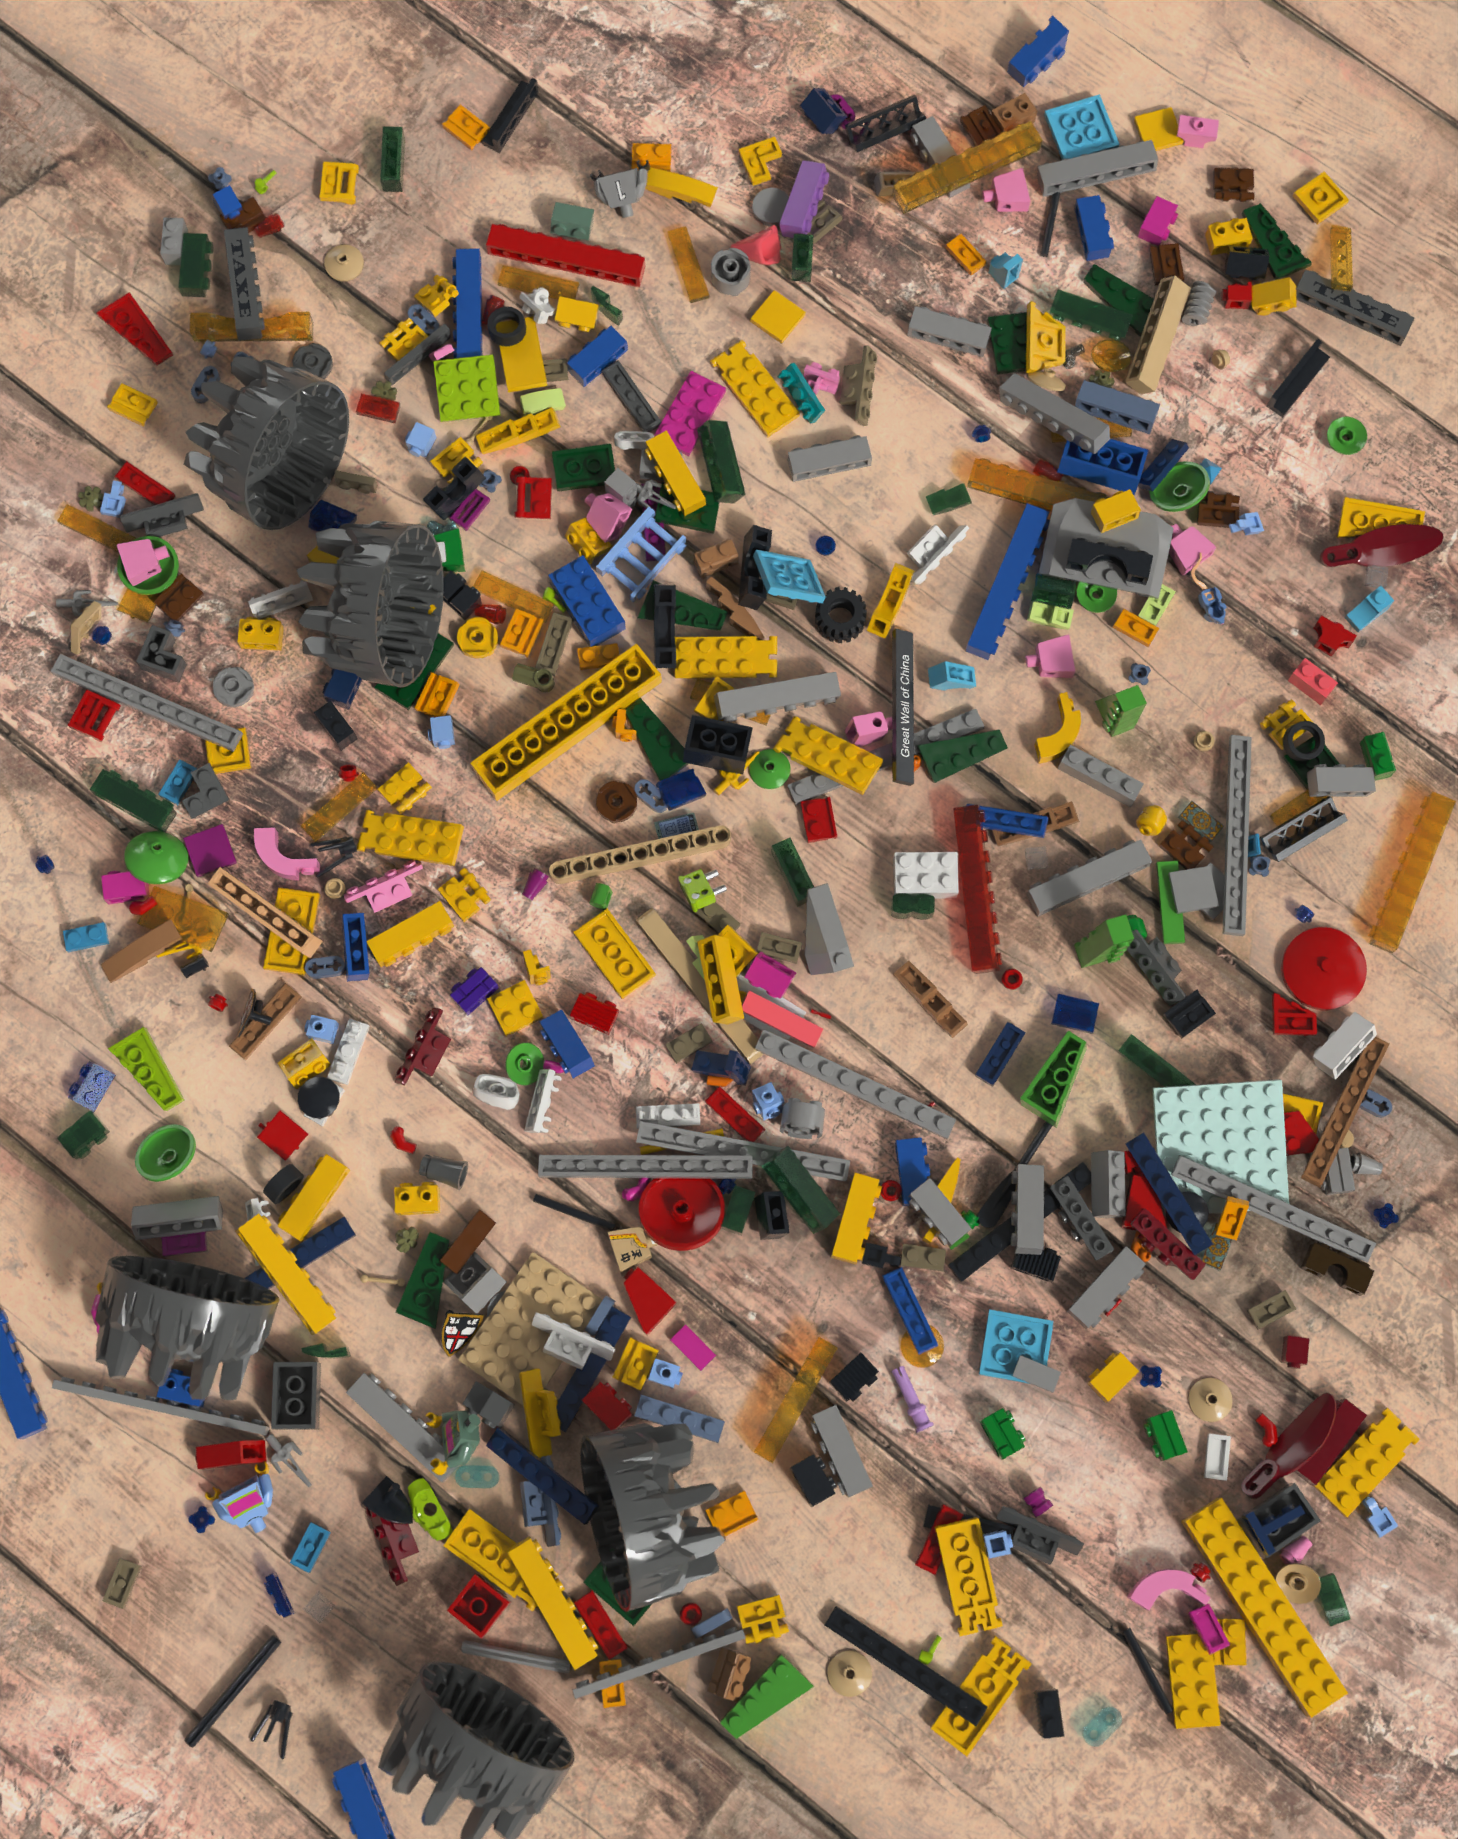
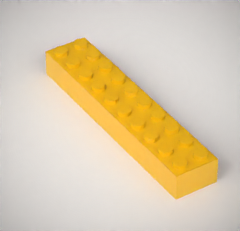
M636 643L470 762L472 770L494 799L498 801L612 719L613 715H617L618 709H626L662 683L660 672Z
M1216 1498L1182 1520L1181 1523L1242 1618L1245 1619V1623L1304 1715L1312 1718L1347 1695V1690L1223 1498Z

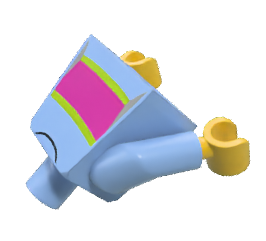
M265 1461V1469L263 1471H259L258 1465H255V1470L260 1475L259 1478L255 1475L223 1493L218 1488L213 1487L215 1491L214 1497H211L208 1492L205 1493V1497L213 1501L212 1505L220 1519L231 1525L237 1524L239 1528L250 1524L255 1533L266 1528L262 1517L268 1514V1508L272 1504L273 1487L270 1475L267 1474L270 1470L269 1465Z

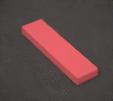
M751 991L747 992L742 1002L745 1014L815 1048L823 1028Z

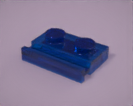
M693 768L661 780L656 784L669 811L706 796V792L698 776L695 775Z
M1058 994L1051 1025L1093 1034L1099 1003Z

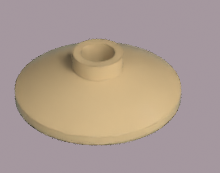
M344 244L335 246L327 253L324 266L331 278L345 282L355 279L362 272L364 260L357 248Z
M1045 368L1044 371L1027 374V378L1032 383L1042 388L1063 391L1066 387L1065 383L1055 376L1056 372L1051 369Z
M1204 1378L1192 1386L1189 1393V1406L1199 1419L1207 1422H1216L1226 1417L1230 1412L1232 1394L1227 1385L1215 1378ZM1210 1395H1213L1216 1399L1214 1404L1208 1401Z
M1287 1564L1278 1571L1276 1576L1277 1584L1288 1601L1292 1603H1309L1319 1595L1321 1589L1320 1578L1311 1567L1305 1564Z
M851 1650L840 1652L831 1660L828 1666L829 1683L840 1695L847 1697L857 1696L863 1693L870 1685L872 1679L871 1665L866 1657L859 1652ZM848 1670L854 1671L853 1678L846 1677Z

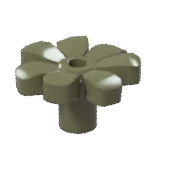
M1096 370L1095 375L1090 376L1089 382L1112 388L1114 378H1109L1110 372L1107 370L1104 373L1101 370Z
M378 381L376 386L372 387L371 393L375 394L374 398L377 401L382 399V404H388L389 400L394 401L396 399L397 389L391 387L392 383L389 381L384 383Z
M86 486L84 488L85 492H80L78 495L81 499L79 501L80 506H86L87 511L90 512L94 510V506L97 509L101 508L102 504L99 501H103L104 497L98 487H94L92 490L90 486Z
M410 1227L408 1230L404 1228L397 1231L395 1242L398 1246L396 1249L406 1253L410 1250V1247L415 1248L418 1244L415 1240L419 1237L417 1229Z

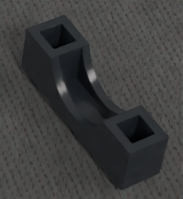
M753 525L744 536L738 605L758 610L767 599V591L753 555L755 550L769 552L772 539V530Z
M1072 538L1066 569L1086 573L1093 564L1107 561L1116 564L1123 571L1126 581L1146 585L1153 555L1146 551H1131L1123 546H1118L1117 548L1108 546L1104 542L1093 543L1088 542L1084 538Z
M653 584L654 666L656 668H676V585Z

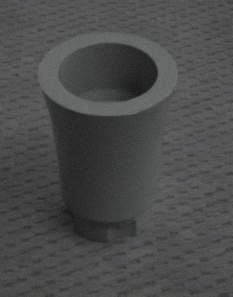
M425 1155L420 1164L419 1174L460 1190L467 1176L468 1161Z

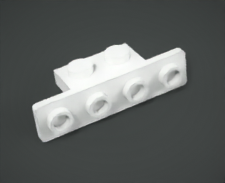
M933 525L907 552V555L919 567L913 574L910 585H919L927 578L926 574L939 566V560L952 552V547L956 542H960L966 537V532L969 530L967 525L958 526L948 538L937 525Z
M535 1313L532 1326L550 1333L543 1348L544 1353L581 1370L590 1353L611 1361L615 1348L608 1342L594 1339L588 1333L572 1329L570 1325L559 1323L546 1314Z

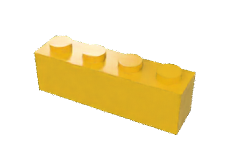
M667 430L645 441L646 449L644 452L649 461H654L656 465L654 470L658 477H663L665 481L663 485L669 495L672 494L675 498L673 503L677 511H682L684 516L705 506L706 498Z
M438 901L368 940L367 944L380 967L384 965L388 967L394 964L400 956L403 955L405 957L412 954L418 946L430 944L436 936L448 934L454 925L441 901Z
M713 935L697 941L713 1022L728 1025L745 1019L729 938Z
M327 1154L317 1160L314 1166L316 1168L312 1175L309 1174L302 1183L303 1189L292 1197L290 1201L292 1205L278 1219V1222H280L278 1227L303 1242L350 1172L349 1168Z
M854 1173L831 1258L855 1265L857 1260L862 1261L865 1248L861 1247L863 1239H868L871 1227L867 1226L869 1218H874L876 1206H873L874 1198L879 1199L882 1186L878 1185L879 1179Z

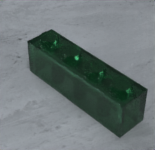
M1059 289L1050 309V314L1057 321L1064 322V319L1072 322V326L1081 329L1083 326L1091 328L1090 332L1101 335L1102 332L1109 334L1108 338L1119 342L1120 339L1125 340L1133 319L1132 314Z
M707 420L697 429L714 500L719 503H735L746 494L728 422Z
M102 769L89 789L95 796L157 831H167L177 815L171 802L165 799L160 801L156 799L157 795L147 789L145 791L138 789L139 785L129 779L127 782L122 780L119 773L113 770L108 772Z
M1132 1034L1118 1049L1121 1055L1162 1087L1196 1085Z
M789 1146L777 1151L762 1165L763 1169L813 1234L826 1229L840 1214Z

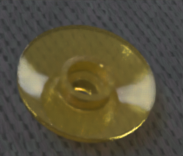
M1108 339L1098 342L1093 347L1091 357L1098 368L1108 372H1117L1129 365L1131 351L1124 343Z
M932 1326L930 1328L938 1346L918 1355L907 1331L902 1337V1354L906 1361L915 1367H930L937 1363L943 1354V1338L939 1331Z

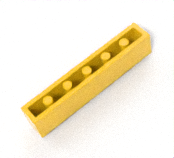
M258 1213L235 1230V1232L311 1335H315L336 1319L334 1315L336 1311L329 1302L325 1303L321 1298L323 1296L321 1290L316 1285L312 1286L308 1280L310 1276L304 1268L300 1269L295 1263L297 1258L290 1250L287 1251L282 1245L284 1241L278 1233L274 1234L272 1232L269 1220L264 1215L261 1217Z
M529 1536L507 1549L506 1551L574 1670L597 1657L598 1655L595 1652L598 1648L592 1636L587 1638L584 1632L587 1629L581 1617H575L573 1611L576 1607L570 1597L565 1599L562 1591L565 1588L559 1578L554 1580L550 1573L554 1569L548 1558L542 1559L539 1552L543 1550L537 1539L532 1541Z

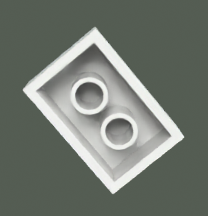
M957 852L894 853V899L957 898L959 893Z

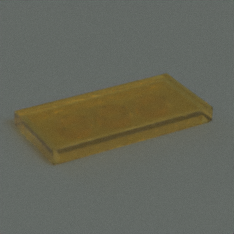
M154 886L149 897L153 896L158 905L145 914L140 915L137 924L153 930L172 920L182 937L180 941L212 952L229 914Z

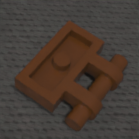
M1214 168V189L1221 190L1215 191L1214 199L1222 200V202H1228L1229 200H1239V202L1254 200L1255 193L1247 192V190H1253L1254 169ZM1229 190H1239V192H1230Z
M1208 491L1201 500L1206 501V504L1199 503L1197 525L1229 528L1230 524H1235L1239 520L1240 507L1232 506V503L1239 504L1240 496L1232 495V493L1227 492L1225 494H1214V491ZM1214 502H1224V505H1214Z
M1181 820L1177 826L1183 832L1179 835L1173 829L1160 843L1159 847L1175 861H1178L1185 870L1193 869L1205 857L1199 851L1203 848L1209 853L1214 846L1208 842L1209 839L1206 836L1202 837L1195 831V827L1191 823L1188 825L1184 820ZM1187 836H1190L1197 842L1194 847L1185 840Z

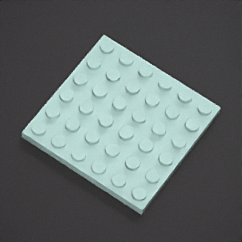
M1282 1080L1152 1088L1156 1152L1170 1175L1179 1155L1289 1204ZM1172 1176L1181 1192H1195L1200 1195L1207 1203L1209 1213H1222L1226 1199ZM1160 1201L1163 1215L1166 1216V1209Z

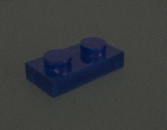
M272 1573L265 1577L267 1582L264 1585L268 1594H273L276 1603H274L277 1614L279 1616L282 1615L283 1618L295 1614L278 1574Z

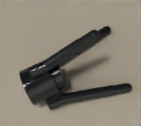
M352 836L312 842L310 844L312 847L328 845L318 848L319 852L338 848L340 855L345 854V856L324 868L315 876L318 878L347 859L353 858L352 853L357 852Z
M274 1700L273 1705L270 1704L267 1713L250 1738V1741L253 1742L270 1717L272 1720L263 1739L264 1742H267L276 1721L282 1723L285 1719L281 1759L285 1758L290 1720L293 1715L290 1712L291 1706Z

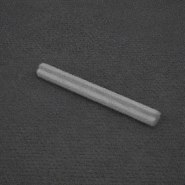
M467 1640L463 1641L461 1652L562 1673H568L571 1666L568 1660Z

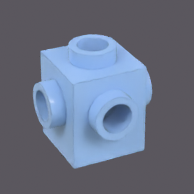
M772 1082L752 1090L754 1111L757 1115L760 1114L763 1120L776 1118L782 1113V1104L785 1103L780 1091L776 1092Z

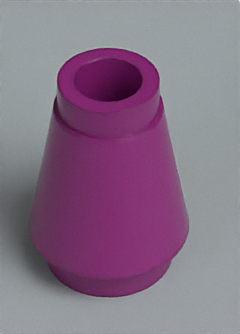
M534 868L533 872H530L522 895L533 901L534 897L548 883L547 879L549 876Z

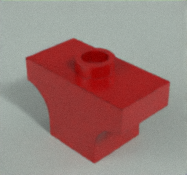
M1322 615L1313 627L1318 634V640L1314 647L1331 657L1338 648L1344 647L1349 649L1357 635L1345 629L1342 624L1332 622Z

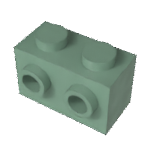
M555 202L550 233L589 241L593 226L594 209Z

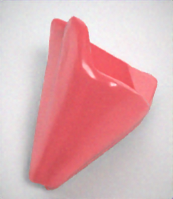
M772 225L731 245V248L742 250L750 261L761 265H773L781 260V241L776 225Z

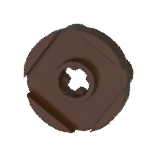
M608 782L599 789L596 798L597 810L604 819L611 823L624 822L631 818L637 809L636 792L625 782ZM614 797L622 799L620 806L612 805Z

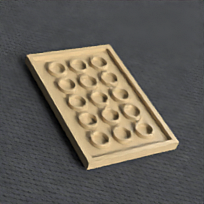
M532 1252L458 1360L524 1406L519 1373L535 1368L540 1369L544 1390L563 1362L543 1352L550 1333L532 1326L535 1313L546 1314L559 1323H566L572 1329L583 1332L601 1304L602 1299Z

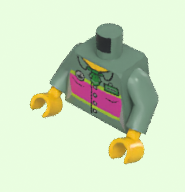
M451 1411L442 1413V1416H438L433 1412L427 1413L426 1417L433 1419L431 1422L426 1423L430 1427L438 1428L441 1422H443L441 1428L445 1461L442 1462L438 1458L433 1459L430 1462V1465L434 1467L432 1471L437 1475H443L447 1467L451 1469L458 1465H466L480 1442L478 1425L481 1423L479 1416L469 1414L467 1411Z

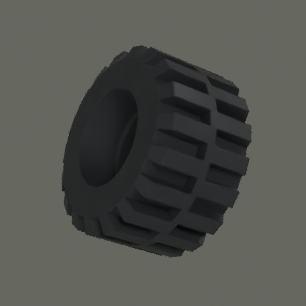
M835 587L833 592L831 589L828 590L824 602H817L815 612L817 630L819 633L822 632V636L825 639L830 637L829 641L834 642V639L838 640V643H842L843 640H846V643L850 642L852 637L856 639L858 633H862L867 616L865 601L862 602L861 595L856 596V591L853 589L849 592L847 587H844V590ZM835 608H845L851 612L853 617L848 622L838 623L831 619L829 613Z

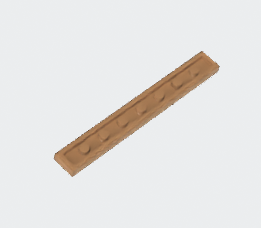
M1375 1037L1362 1050L1301 1179L1321 1188L1390 1043Z

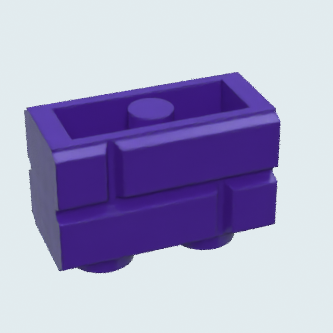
M482 967L478 970L476 968L472 969L467 974V979L462 984L460 982L456 983L451 988L452 993L449 994L467 1016L499 989L498 984Z

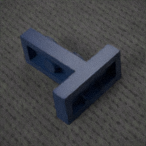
M697 1050L691 1070L694 1073L730 1078L738 1085L746 1086L751 1065L738 1051L730 1050L729 1054L725 1055Z
M1293 1504L1285 1506L1281 1509L1282 1513L1274 1517L1272 1514L1264 1518L1262 1525L1253 1511H1248L1241 1515L1264 1556H1269L1276 1552L1267 1535L1305 1514L1301 1505L1293 1506Z

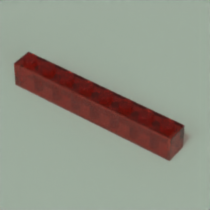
M978 804L953 808L972 972L974 974L1000 971L999 965H1003L1001 952L998 953L997 945L1000 944L999 932H995V924H998L996 911L993 912L992 904L995 903L994 891L990 890L993 876L992 872L988 871L987 863L991 862L989 850L985 848V843L988 842L987 830H983L982 822H986L985 811L981 810Z

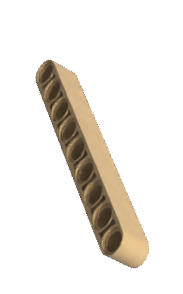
M720 825L560 860L551 864L549 873L554 883L565 884L724 849L730 845L731 832L728 827ZM723 833L727 835V839L720 841L716 836ZM698 838H705L707 843L698 845L696 840ZM679 842L687 845L683 850H679L675 846ZM658 847L666 848L664 854H657L655 850ZM638 851H643L646 853V856L638 859L635 857V854ZM622 855L626 858L623 863L615 862L617 856ZM598 860L605 862V865L601 868L596 867L594 864ZM581 864L585 866V869L582 872H576L574 870L575 866ZM562 869L565 872L562 876L557 877L554 875V871Z
M653 908L649 909L635 920L637 925L712 1018L705 980L692 964L695 959ZM743 1020L728 1025L716 1023L750 1065L764 1055L754 1050L758 1038Z

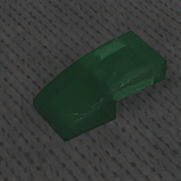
M592 286L591 295L594 303L599 305V310L609 320L619 326L623 320L622 311L610 304L609 294Z
M964 483L945 491V489L926 496L933 515L946 513L972 503Z
M322 1343L302 1348V1353L317 1358L340 1359L351 1357L350 1350L347 1347L327 1351L326 1344Z
M1330 1573L1319 1577L1321 1589L1317 1597L1322 1604L1327 1624L1331 1627L1350 1620L1349 1611L1335 1574Z

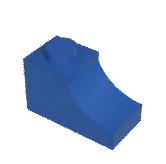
M230 185L213 194V202L224 219L228 217L233 219L240 215L239 211L242 210V206Z

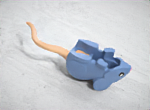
M1200 553L1197 563L1191 570V576L1193 581L1202 589V592L1198 595V600L1206 612L1203 617L1208 622L1222 625L1225 621V609L1227 606L1221 601L1222 595L1216 587L1208 589L1203 582L1195 577V570L1202 560V553Z

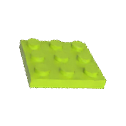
M494 355L434 361L441 422L501 416Z

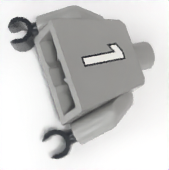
M640 160L637 161L639 170L635 168L604 176L598 170L599 176L597 178L591 173L590 177L594 181L596 196L610 208L620 207L623 218L633 216L631 204L640 201L646 188L648 171L650 170L648 160H646V165L641 166Z

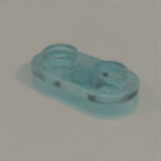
M465 1465L460 1467L455 1474L457 1484L463 1488H493L500 1479L498 1470L492 1466ZM465 1472L470 1474L468 1481L462 1479V1475ZM486 1473L492 1475L490 1481H485L484 1475Z
M1114 1707L1103 1708L1084 1727L1082 1733L1084 1741L1094 1747L1102 1745L1120 1727L1122 1723L1121 1713ZM1108 1714L1113 1715V1721L1110 1723L1106 1721ZM1092 1730L1097 1731L1096 1738L1090 1737V1732Z

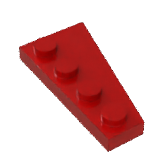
M130 292L96 313L101 320L156 366L174 356Z

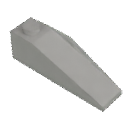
M828 883L807 889L806 946L804 955L810 975L834 973L854 967Z

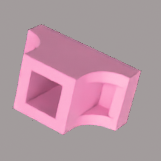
M1180 115L1177 137L1184 139V146L1203 148L1207 142H1216L1219 120Z

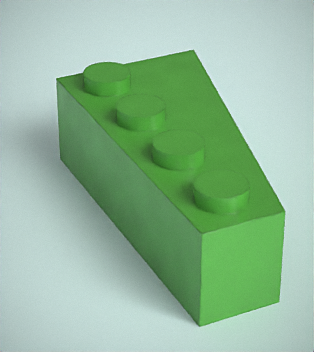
M1139 685L1095 701L1104 720L1102 722L1103 727L1107 733H1110L1111 737L1134 729L1147 704Z
M1126 914L1105 920L1096 927V930L1088 933V939L1083 937L1081 942L1074 944L1081 968L1108 961V964L1119 961L1134 939Z
M1068 1030L1020 1098L1023 1107L1055 1128L1058 1126L1087 1050L1086 1041Z
M780 1654L720 1720V1724L737 1739L812 1689L814 1685Z

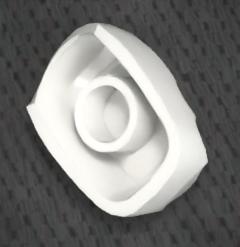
M479 1075L473 1090V1095L478 1100L506 1110L513 1109L519 1101L520 1094L516 1083L511 1079L501 1076Z

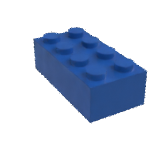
M1110 439L1093 454L1067 440L1057 472L1119 491L1130 489L1132 494L1135 495L1148 449Z
M584 555L548 575L550 585L556 591L558 598L570 617L573 618L575 625L589 647L598 646L626 629L625 620Z
M365 1757L333 1772L332 1782L336 1791L340 1790L343 1798L340 1800L341 1806L345 1813H349L351 1819L349 1827L352 1834H357L358 1839H396Z

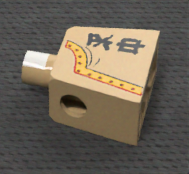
M642 1227L608 1232L621 1273L650 1259L652 1255L649 1248L658 1245L647 1235L645 1236Z

